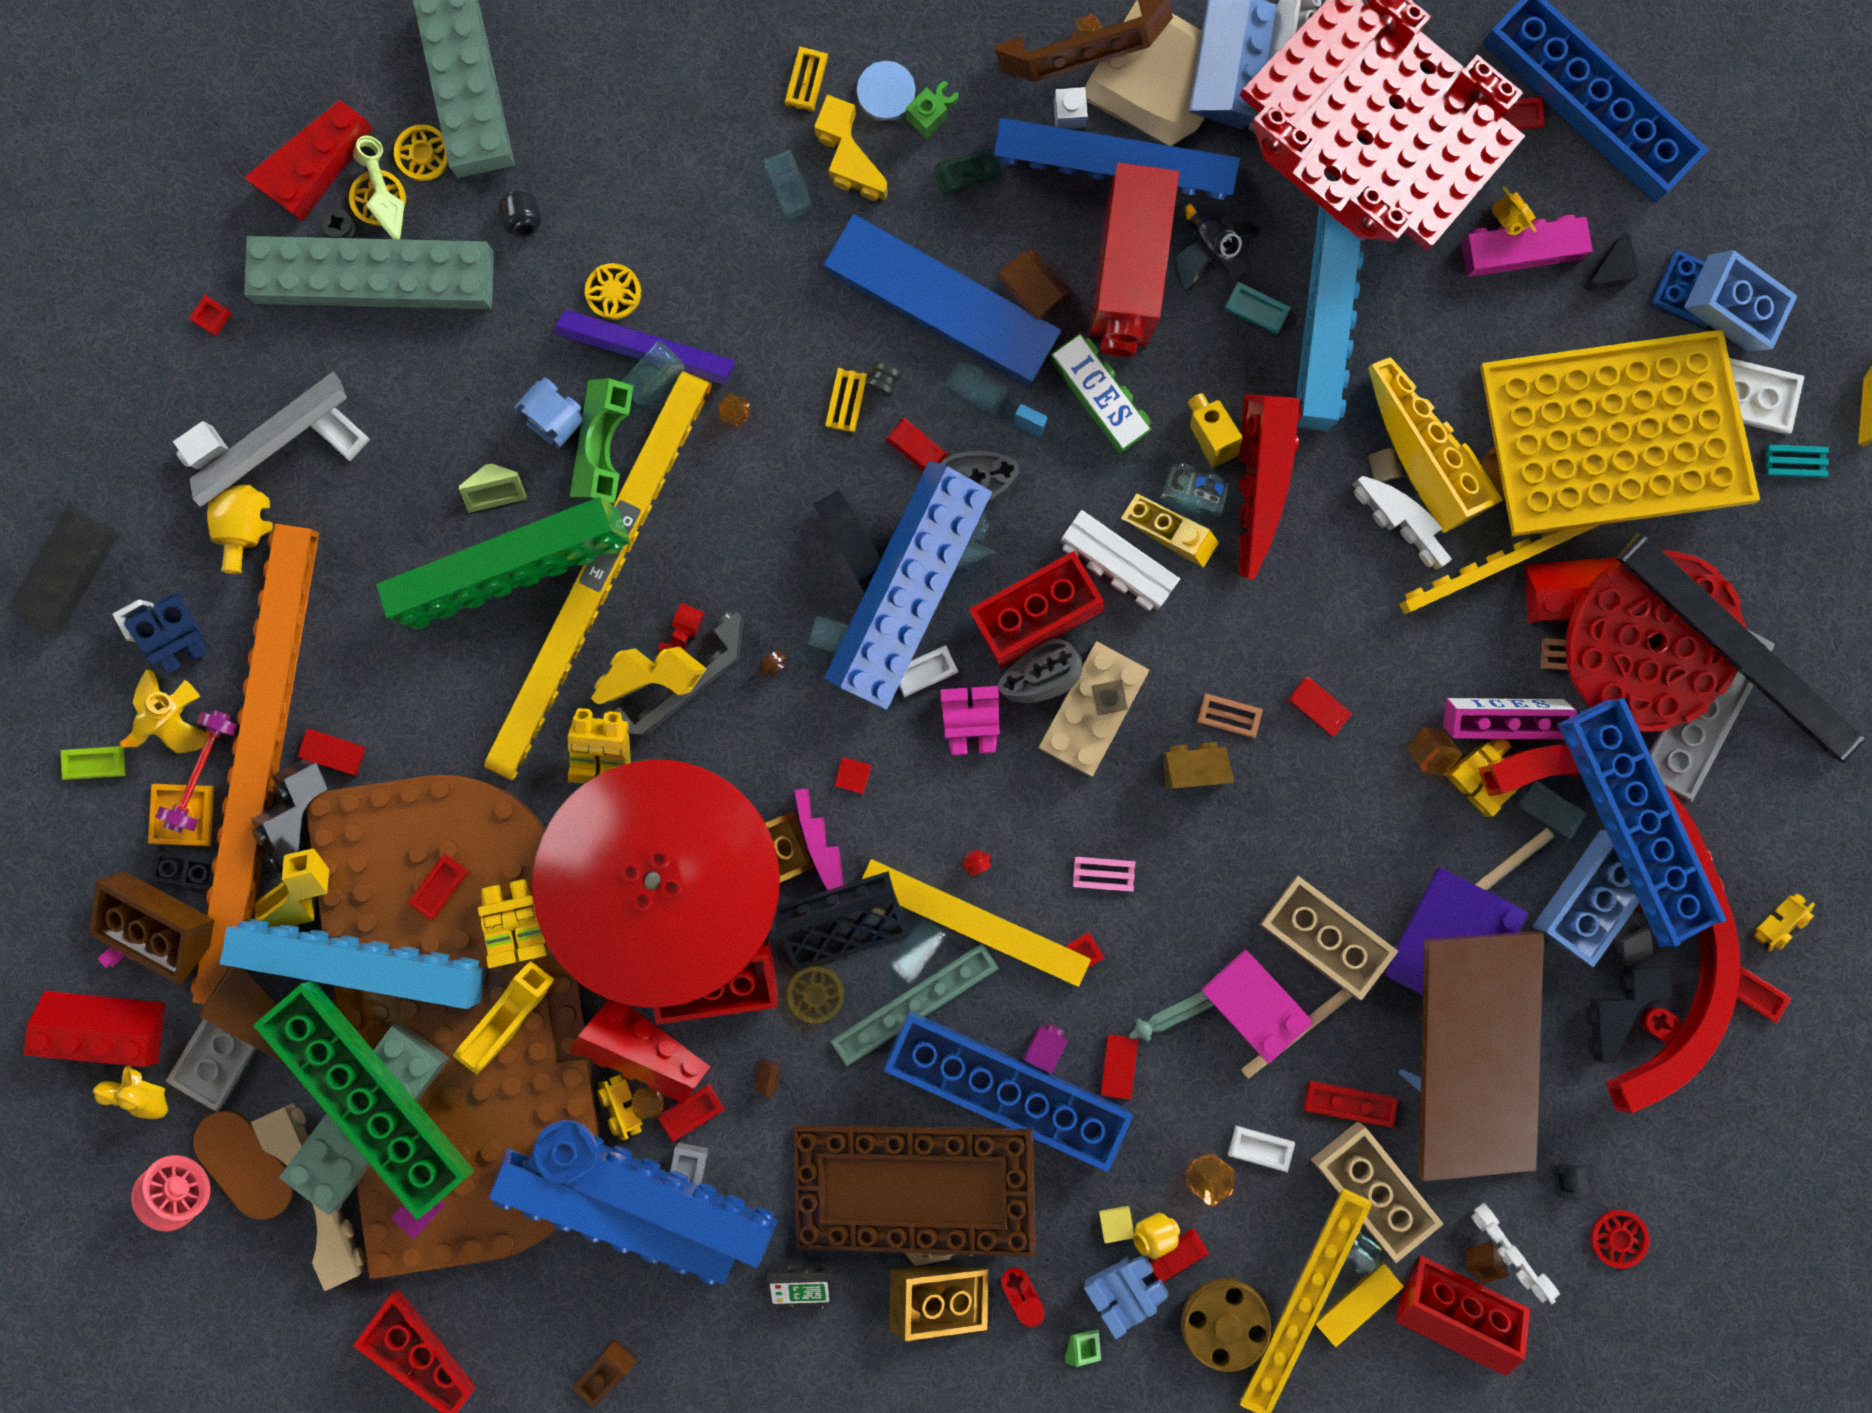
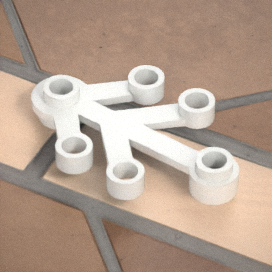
M1483 1203L1474 1210L1475 1214L1471 1218L1482 1232L1486 1230L1496 1244L1500 1242L1502 1246L1497 1250L1507 1266L1513 1263L1516 1267L1521 1268L1522 1270L1515 1275L1527 1290L1531 1288L1542 1303L1547 1300L1551 1305L1556 1302L1555 1298L1560 1295L1554 1284L1544 1273L1537 1277L1523 1255L1514 1245H1511L1497 1226L1499 1221L1487 1205Z

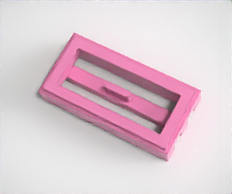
M1075 857L1073 887L1133 892L1136 861ZM1084 863L1128 867V873L1080 869V865ZM1080 875L1127 879V885L1079 881Z

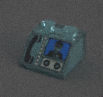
M1178 463L1177 466L1172 464L1157 502L1214 522L1223 511L1229 484L1224 483L1223 478L1216 474L1206 473L1205 476L1194 472L1195 468L1191 465Z

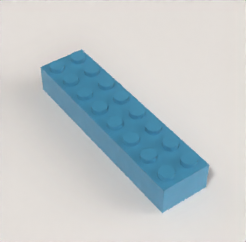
M1331 177L1330 181L1335 182V177ZM1320 206L1296 398H1300L1299 404L1302 408L1301 419L1297 422V427L1328 431L1334 424H1337L1339 418L1344 417L1346 400L1342 399L1343 388H1347L1350 371L1345 370L1346 359H1350L1353 350V340H1349L1350 329H1354L1357 318V311L1352 309L1353 301L1358 298L1360 292V281H1356L1357 270H1361L1364 252L1360 251L1361 240L1365 239L1355 236Z
M250 919V922L239 921V925L230 926L226 929L220 959L221 965L463 1009L480 1004L482 1000L488 967L479 965L480 960L461 957V960H449V954L431 952L430 955H420L417 948L402 946L400 949H389L388 943L371 941L370 944H360L359 938L352 936L328 938V932L310 930V933H299V927L291 925L268 927V921Z

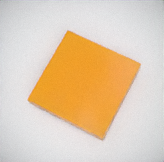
M151 784L148 844L211 846L214 786H195L186 808L190 809L187 816L199 821L194 831L183 828L182 833H178L164 828L165 821L157 819L155 816L160 806L172 810L174 804L179 805L187 785Z

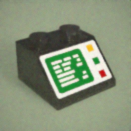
M833 1260L772 1262L767 1274L770 1305L778 1306L780 1310H792L797 1307L796 1305H809L811 1309H823L827 1307V1304H832L834 1297Z

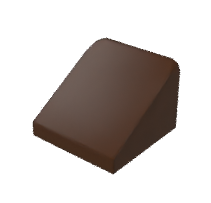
M760 1060L754 1089L766 1097L774 1095L777 1092L782 1069L781 1064Z
M1492 1241L1469 1247L1465 1251L1466 1268L1482 1284L1509 1276V1271Z

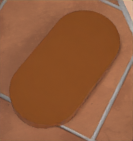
M219 1111L209 1115L199 1124L193 1139L195 1154L201 1164L243 1214L254 1219L264 1220L277 1216L290 1205L294 1196V1189L279 1178L287 1165L277 1157L263 1151L251 1121L245 1115L235 1111Z

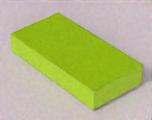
M116 746L61 750L62 780L125 776L124 748Z

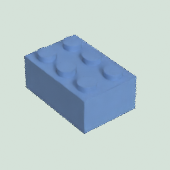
M1732 250L1708 255L1684 308L1715 330H1723L1725 337L1747 352L1770 350L1776 344L1797 295L1739 253Z

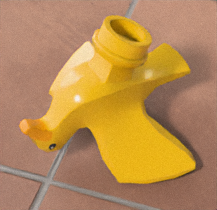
M146 670L139 681L132 702L138 713L133 721V731L120 742L121 747H139L150 735L155 734L167 747L177 754L203 749L208 735L202 730L183 722L180 717L185 706L200 698L199 693L189 682L184 680L179 688L172 695L168 696L166 693L159 691L154 672Z

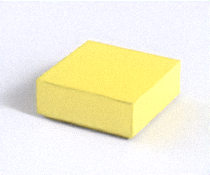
M1129 1206L1099 1211L1105 1243L1133 1239L1134 1231Z

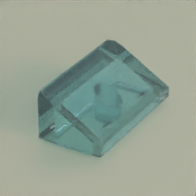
M658 341L625 376L622 382L634 386L632 397L636 404H650L686 366L661 341Z
M923 916L887 965L912 984L947 937V933Z

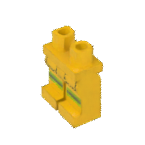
M577 709L568 733V750L570 755L568 782L585 784L598 776V774L600 775L610 769L631 763L629 724L622 720L620 712L609 711L604 714L603 719L593 718V713L590 709Z
M528 878L510 882L513 898L503 900L500 884L481 889L483 905L478 907L479 916H481V925L488 952L486 956L488 968L547 956L552 953L541 933L536 918L533 892Z

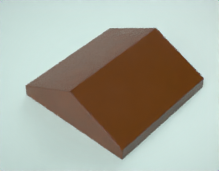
M1034 249L1021 253L996 276L1036 320L1074 293Z

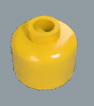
M1156 1213L1136 1224L1133 1241L1141 1255H1147L1149 1258L1156 1259L1177 1248L1180 1229L1173 1218L1169 1219L1165 1214Z

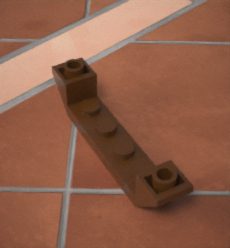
M1138 0L1141 17L1029 52L1026 51L1023 37L996 44L994 49L1001 71L1035 83L1148 48L1173 19L1170 1Z

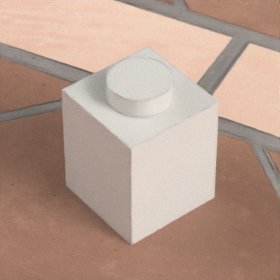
M1085 87L1055 89L1053 101L1055 127L1065 129L1085 128L1088 117Z
M204 421L173 441L179 450L176 452V455L186 467L191 466L198 470H202L228 450V447L214 427Z

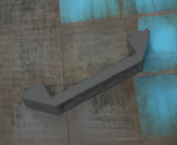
M728 612L716 622L718 627L714 632L727 646L728 650L724 652L721 649L708 659L710 664L706 667V671L690 693L678 696L670 689L661 697L663 702L655 709L650 706L639 714L638 719L640 721L638 723H635L627 711L620 706L617 709L613 706L610 707L599 718L603 719L604 714L609 711L620 712L622 720L629 724V734L645 736L739 661L743 617L738 612L733 615L731 612Z

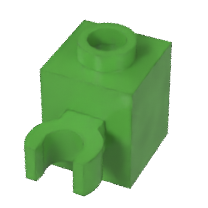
M946 81L938 85L936 95L926 87L906 107V120L926 140L948 120L947 107L955 105L959 99L957 92L951 97H945L942 94L948 88Z

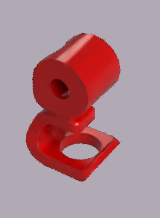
M682 603L673 619L672 627L675 631L671 636L672 641L669 644L661 642L657 647L658 653L664 649L680 647L685 651L688 638H696L705 613Z

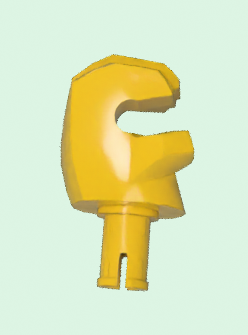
M251 485L228 487L208 502L207 521L209 536L213 543L224 546L221 571L224 573L241 574L243 548L256 547L262 536L273 531V522L263 521L260 518L261 509L270 508L269 498Z

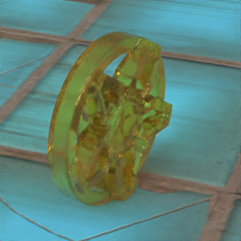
M811 966L802 969L792 978L788 986V1004L792 1012L805 1022L822 1023L828 1021L838 1013L844 1000L842 982L833 971L822 966ZM813 971L810 977V984L806 980L798 979L805 973ZM818 971L821 974L820 983L814 980ZM825 973L832 977L836 984L824 986L826 982ZM795 983L805 985V990L801 991L798 989ZM832 988L838 989L839 991L832 995H828L827 989ZM793 990L798 995L803 996L797 1006H795L793 1001ZM839 996L835 1009L831 1011V1006L827 999L832 1000ZM806 1002L809 1007L800 1012L799 1009L802 1003ZM826 1005L828 1015H825L819 1009V1006ZM815 1007V1012L821 1017L812 1018L805 1014L812 1011V1008Z

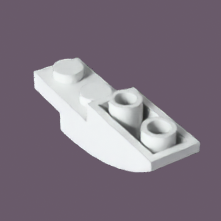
M1362 476L1352 484L1356 488L1354 494L1357 499L1364 505L1368 503L1374 511L1372 516L1376 523L1382 528L1386 526L1388 530L1393 529L1399 524L1402 527L1400 530L1402 536L1408 543H1415L1421 551L1419 557L1426 566H1433L1437 570L1452 560L1433 536L1442 527L1417 502L1392 486Z

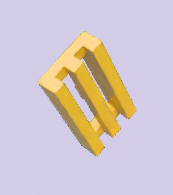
M799 46L784 102L786 106H795L798 109L803 108L814 112L828 53ZM804 55L809 56L799 98L795 99L793 96ZM817 58L820 59V61L818 64L809 102L805 101V97L810 82L814 62Z
M838 368L825 425L827 428L855 433L867 374H859L855 371H845ZM846 377L848 380L839 421L835 423L833 420L842 379ZM855 379L860 381L849 426L844 424Z

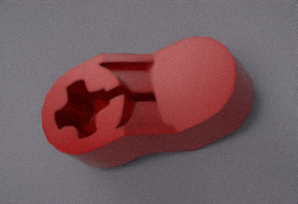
M1658 1007L1647 1008L1641 1015L1643 1029L1665 1046L1674 1038L1684 1024L1671 1012Z
M1020 1268L1008 1269L1002 1276V1288L1019 1322L1026 1328H1036L1042 1324L1045 1316L1042 1303L1027 1274Z

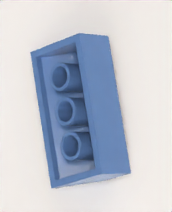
M1207 0L1189 106L1190 113L1238 129H1242L1252 123L1259 112L1244 101L1239 94L1267 64L1276 4L1265 0Z
M1606 830L1599 831L1532 926L1536 931L1544 933V937L1591 967L1596 965L1639 904Z

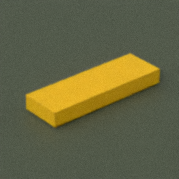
M1380 1262L1319 1316L1315 1324L1330 1342L1337 1347L1404 1286L1387 1266Z

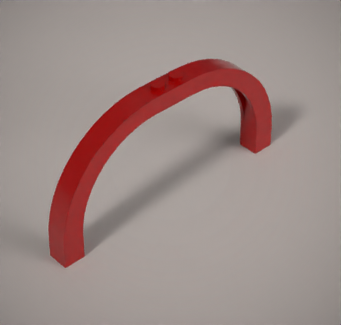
M1553 745L1521 751L1478 768L1489 796L1507 793L1548 776L1582 778L1567 745ZM1666 786L1665 788L1724 913L1726 921L1716 923L1697 933L1700 948L1698 987L1689 1014L1681 1029L1649 1061L1605 1082L1616 1111L1626 1113L1639 1111L1676 1092L1704 1067L1717 1049L1727 1030L1736 1003L1740 979L1738 935L1734 917L1724 892V884L1716 873L1712 863V855L1706 848L1696 824L1685 807Z

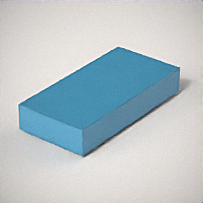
M1020 404L1015 414L1013 425L1040 438L1045 429L1047 416Z

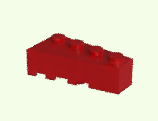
M609 999L579 1034L569 1051L576 1056L581 1054L593 1059L594 1064L603 1068L608 1066L622 1072V1076L625 1078L640 1080L648 1084V1088L682 1103L687 1100L711 1067L629 1005Z
M399 1289L390 1295L353 1344V1347L441 1413H458L477 1388Z

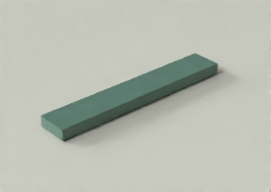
M981 943L830 1042L847 1067L897 1035L908 1010L925 1017L998 970L999 967L984 944Z

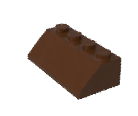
M127 872L96 881L89 935L176 984L183 983L211 945L214 919Z

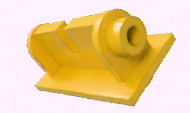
M1504 186L1502 189L1506 195L1492 206L1493 215L1510 235H1517L1527 227H1530L1535 233L1537 230L1531 222L1536 218L1533 212L1517 192L1511 195Z
M1798 893L1794 896L1789 895L1775 910L1783 920L1780 922L1773 915H1770L1755 929L1757 932L1753 935L1754 938L1762 944L1767 941L1770 944L1767 949L1769 953L1775 947L1781 950L1793 938L1789 933L1796 926L1802 929L1812 920L1814 915L1810 912L1815 904L1812 902L1806 907L1804 905L1806 900Z
M621 1074L609 1079L610 1085H608L607 1081L598 1082L600 1090H597V1095L602 1107H607L611 1118L608 1119V1125L614 1136L618 1135L619 1139L626 1140L628 1139L626 1132L629 1131L631 1136L642 1132L640 1126L643 1123L635 1105L627 1108L623 1106L624 1102L633 1098L626 1079H622Z

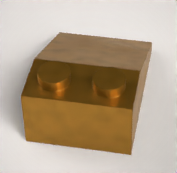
M935 1266L891 1269L889 1331L904 1341L987 1330L989 1269Z

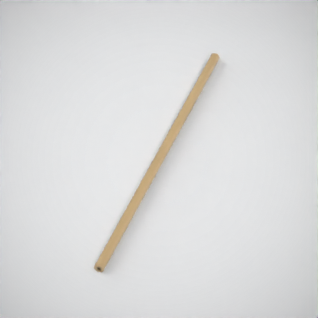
M1548 828L1544 829L1475 885L1487 891L1554 838L1553 833ZM1343 989L1308 1016L1313 1021V1024L1288 1047L1353 996ZM1258 1055L1241 1070L1249 1079L1268 1063Z

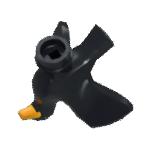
M1191 204L1185 207V221L1188 226L1196 231L1197 237L1184 246L1176 255V270L1184 290H1191L1199 281L1207 265L1214 261L1224 267L1232 282L1238 279L1250 268L1237 256L1241 249V241L1257 236L1260 228L1237 216L1226 214L1216 221L1213 218L1201 216Z

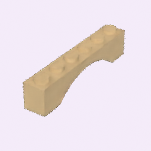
M294 1103L251 1122L263 1151L277 1157L287 1166L309 1138L304 1128L306 1123L305 1116L300 1108L295 1107ZM313 1204L317 1223V1242L312 1264L324 1291L359 1276L366 1270L365 1264L367 1260L362 1248L356 1247L352 1238L354 1236V1228L348 1219H344L340 1208L327 1215Z

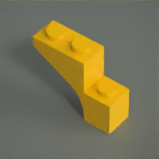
M827 94L814 129L816 137H819L818 140L822 144L829 147H835L836 144L839 145L829 168L830 179L840 189L849 190L851 187L861 191L860 194L869 200L877 201V198L885 200L888 193L886 179L858 147L851 136L852 124L856 116L855 105Z
M680 647L664 649L656 657L654 663L636 648L621 650L611 660L612 668L607 675L604 674L594 686L596 691L591 699L597 704H603L608 701L617 700L652 683L663 685L680 696L692 691L706 671V668Z
M314 848L284 855L283 882L255 903V919L268 921V927H280V925L294 926L314 921L316 896L327 894L329 868Z
M530 961L513 978L500 999L459 1046L453 1057L478 1075L513 1038L525 1017L543 999L555 979Z

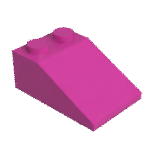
M1246 949L1201 989L1238 1033L1268 1064L1313 1024V1021Z

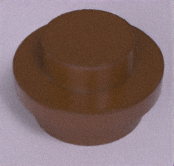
M776 650L759 663L763 669L761 671L762 674L770 673L773 677L785 669L787 666L784 662L788 659L786 654L782 655L779 650Z

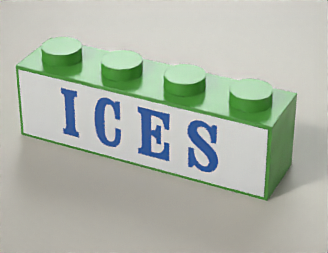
M1078 334L1052 353L1050 362L1121 455L1150 433L1151 428L1149 425L1151 421L1142 409L1138 411L1131 401L1134 399L1130 391L1124 385L1120 387L1115 381L1114 377L1116 374L1107 362L1102 363L1096 355L1098 350L1095 344L1089 338L1084 339L1081 334Z

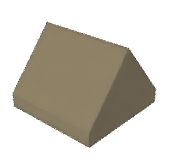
M1387 448L1368 455L1373 479L1387 482L1404 478L1401 462L1395 448Z

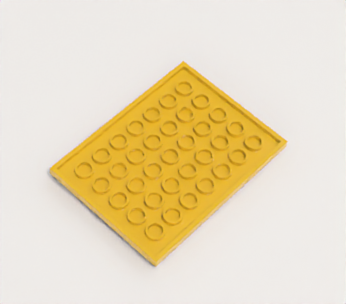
M1723 330L1482 363L1480 367L1512 536L1756 504L1760 500Z

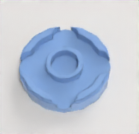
M881 61L874 63L864 70L858 80L857 95L859 105L867 115L875 120L893 121L900 119L906 114V107L915 99L916 88L913 77L905 67L897 62Z

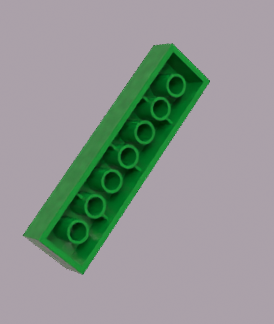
M598 497L376 585L386 618L412 629H421L430 624L429 621L436 618L445 619L455 616L457 610L462 608L481 606L484 604L485 599L493 596L496 598L507 596L512 593L511 589L516 587L535 585L539 582L540 578L547 575L558 576L567 571L566 568L573 565H587L593 562L596 556L604 553L605 555L618 553L622 550V546L630 544L620 510L602 497Z
M309 981L300 984L253 1025L416 1220L428 1213L475 1172L316 982Z

